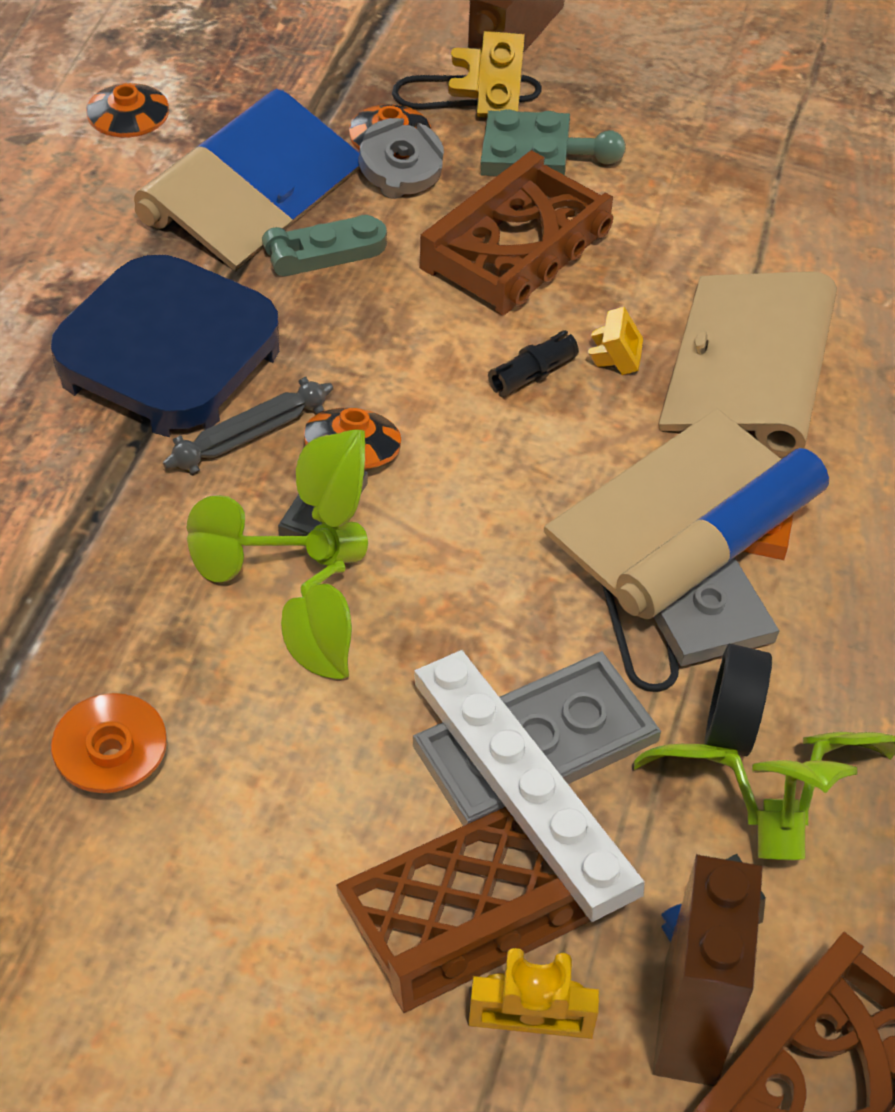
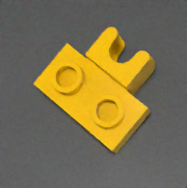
M484 31L482 52L480 49L453 48L451 50L452 64L455 67L465 68L469 73L463 78H452L449 80V94L454 97L478 98L477 117L487 118L488 110L501 111L510 109L518 112L525 34Z
M512 948L507 953L505 973L491 974L486 978L473 976L469 1026L592 1039L598 1016L599 989L584 988L582 984L571 980L572 957L569 954L559 953L555 956L553 962L538 965L525 960L523 950Z

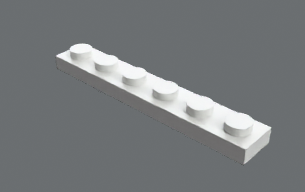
M463 650L414 670L415 686L591 922L644 896L645 881Z

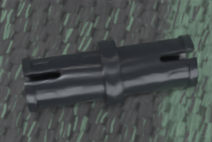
M562 330L541 344L539 343L536 346L527 345L519 351L518 356L491 369L488 372L489 383L495 393L499 392L500 397H506L526 383L533 380L540 382L549 375V371L553 370V368L578 356V344L572 334L568 335V331Z

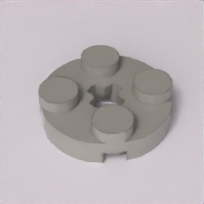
M400 118L385 119L371 125L364 134L358 159L359 166L365 177L375 186L380 187L383 195L394 199L400 198L404 194L424 191L438 182L444 156L443 144L430 128L420 123L417 124V128L403 125L404 119ZM398 152L401 156L409 155L410 157L407 160H401L394 157V153Z

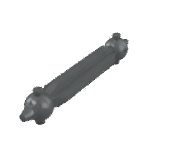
M303 377L298 381L300 387L297 393H282L202 431L194 442L183 440L181 435L174 438L175 446L171 454L163 461V465L166 469L178 467L183 470H189L191 475L200 471L198 464L201 458H215L295 420L304 408L314 410L316 415L323 412L324 408L322 405L326 396L333 390V385L331 383L319 384L314 381H308L307 377Z

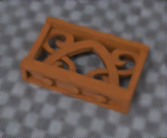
M531 150L420 234V269L431 276L437 273L445 276L494 305L495 311L504 316L516 305H522L529 298L530 294L544 282H550L557 272L569 261L579 258L585 248L598 237L602 238L608 233L614 219L611 214L613 196L606 192L600 195L544 164L545 157ZM575 216V217H574L573 219H571V220H568V219H567L568 217ZM536 218L539 219L543 234L542 241L517 245H499L500 230L498 225L503 221L520 223ZM485 235L490 236L488 243H485ZM487 263L495 264L494 271L496 275L484 269ZM509 269L505 274H503L499 278V273L502 270Z
M843 931L696 1107L695 1112H803L807 1095L806 1082L801 1068L788 1053V1050L793 1045L809 1054L828 1057L844 1054L856 1047L864 1071L867 1100L866 1108L852 1112H895V1105L892 1108V1079L895 1080V1035L889 1036L882 1041L878 1030L887 1025L895 1024V977L862 953L864 946ZM846 980L877 1002L884 1010L871 1017L862 1001ZM820 1019H827L835 1027L834 1034L841 1031L845 1025L849 1033L838 1039H825L818 1034L815 1023ZM778 1078L789 1084L792 1098L788 1111L779 1108L784 1095L777 1097L770 1094L766 1088V1082Z

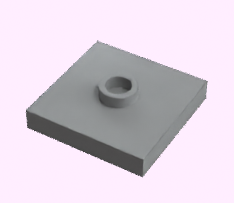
M735 557L654 616L680 666L723 656L728 644L755 648L775 643L779 634L778 627Z

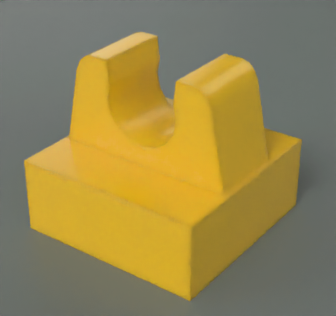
M625 306L607 312L606 324L592 332L591 337L597 347L590 348L588 353L597 367L616 365L621 375L639 371L644 339Z

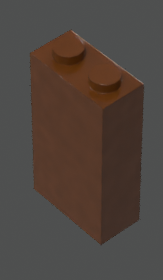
M470 0L468 48L480 49L482 52L484 31L525 34L524 53L564 8V0Z
M696 854L665 960L653 1075L713 1087L717 1084L754 989L763 866Z

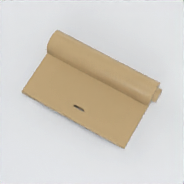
M813 271L700 276L659 421L660 431H684L717 408L745 431H755L757 440L780 458H784L798 448H805L836 299L837 287L835 282L828 275Z

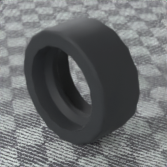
M735 644L727 645L712 696L705 734L706 745L734 749L738 751L739 755L749 756L752 752L761 724L772 670L771 653Z

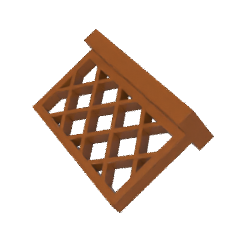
M506 807L336 884L339 898L389 978L392 994L403 1013L472 980L473 976L479 977L505 964L509 949L518 948L523 950L525 954L590 922L587 915L558 876L543 872L546 860L526 834L514 832L517 821ZM479 840L499 844L493 862L463 856L466 846ZM508 847L537 852L538 856L534 869L530 870L503 864ZM427 864L447 868L441 886L412 880L415 870ZM458 870L487 876L481 895L451 888ZM497 879L528 885L525 894L511 901L492 897ZM375 888L395 892L388 911L363 906L358 896ZM405 895L435 901L428 920L399 914ZM446 903L476 910L473 919L459 926L439 923ZM375 924L381 926L380 931H378ZM393 928L422 935L419 945L396 956L391 952L387 942Z

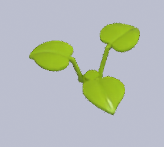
M349 430L317 437L310 441L301 451L296 466L297 491L303 502L314 506L312 511L313 518L322 522L308 536H244L245 512L242 506L234 499L222 495L209 496L200 500L191 509L187 519V543L191 558L200 574L212 582L230 581L240 572L244 560L242 545L306 546L307 552L312 559L322 565H328L301 585L302 597L292 598L285 603L282 610L281 626L284 642L292 657L312 673L332 679L349 677L348 653L352 632L351 615L343 594L334 586L320 583L334 573L344 572V563H355L362 560L368 549V537L364 528L357 522H349L358 507L362 491L365 467L364 430Z
M832 732L803 738V744H814L810 761L800 763L790 760H775L752 764V772H776L785 775L784 799H764V810L758 809L742 760L738 755V751L734 749L706 744L663 745L640 754L634 760V770L664 756L705 758L731 767L735 773L748 811V825H758V858L802 860L805 859V825H809L808 811L814 788L817 787L826 793L838 780L858 774L857 767L822 761L823 755L845 745H855L874 750L891 760L895 755V736L876 732ZM797 779L804 782L800 801L795 799Z

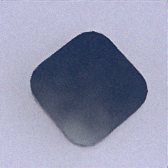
M146 255L130 260L119 267L60 323L53 333L51 341L54 366L65 390L73 396L82 388L150 419L152 433L169 438L171 435L170 429H188L202 424L206 430L220 421L219 407L263 359L273 363L280 351L278 311L270 299L242 284L181 258L169 255Z

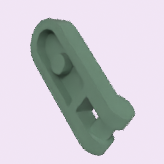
M360 215L354 218L317 224L287 232L283 228L274 227L263 234L262 243L266 252L271 255L270 261L275 273L280 276H290L378 256L387 246V229L381 220L370 215Z

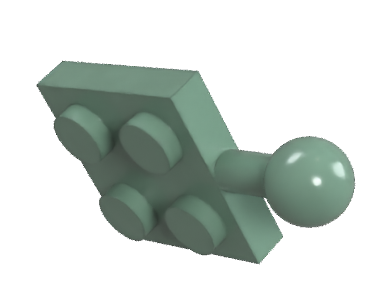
M510 109L501 111L488 110L481 156V176H498L531 150L545 157V165L565 175L567 154L594 155L603 164H614L624 156L626 144L624 138L618 132L612 130L603 131L596 138L569 137L570 113H556L553 111L517 112Z

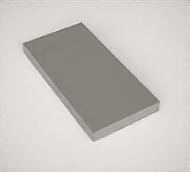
M603 651L500 696V699L567 784L659 742L661 730ZM443 722L413 735L414 749L463 826L505 807Z

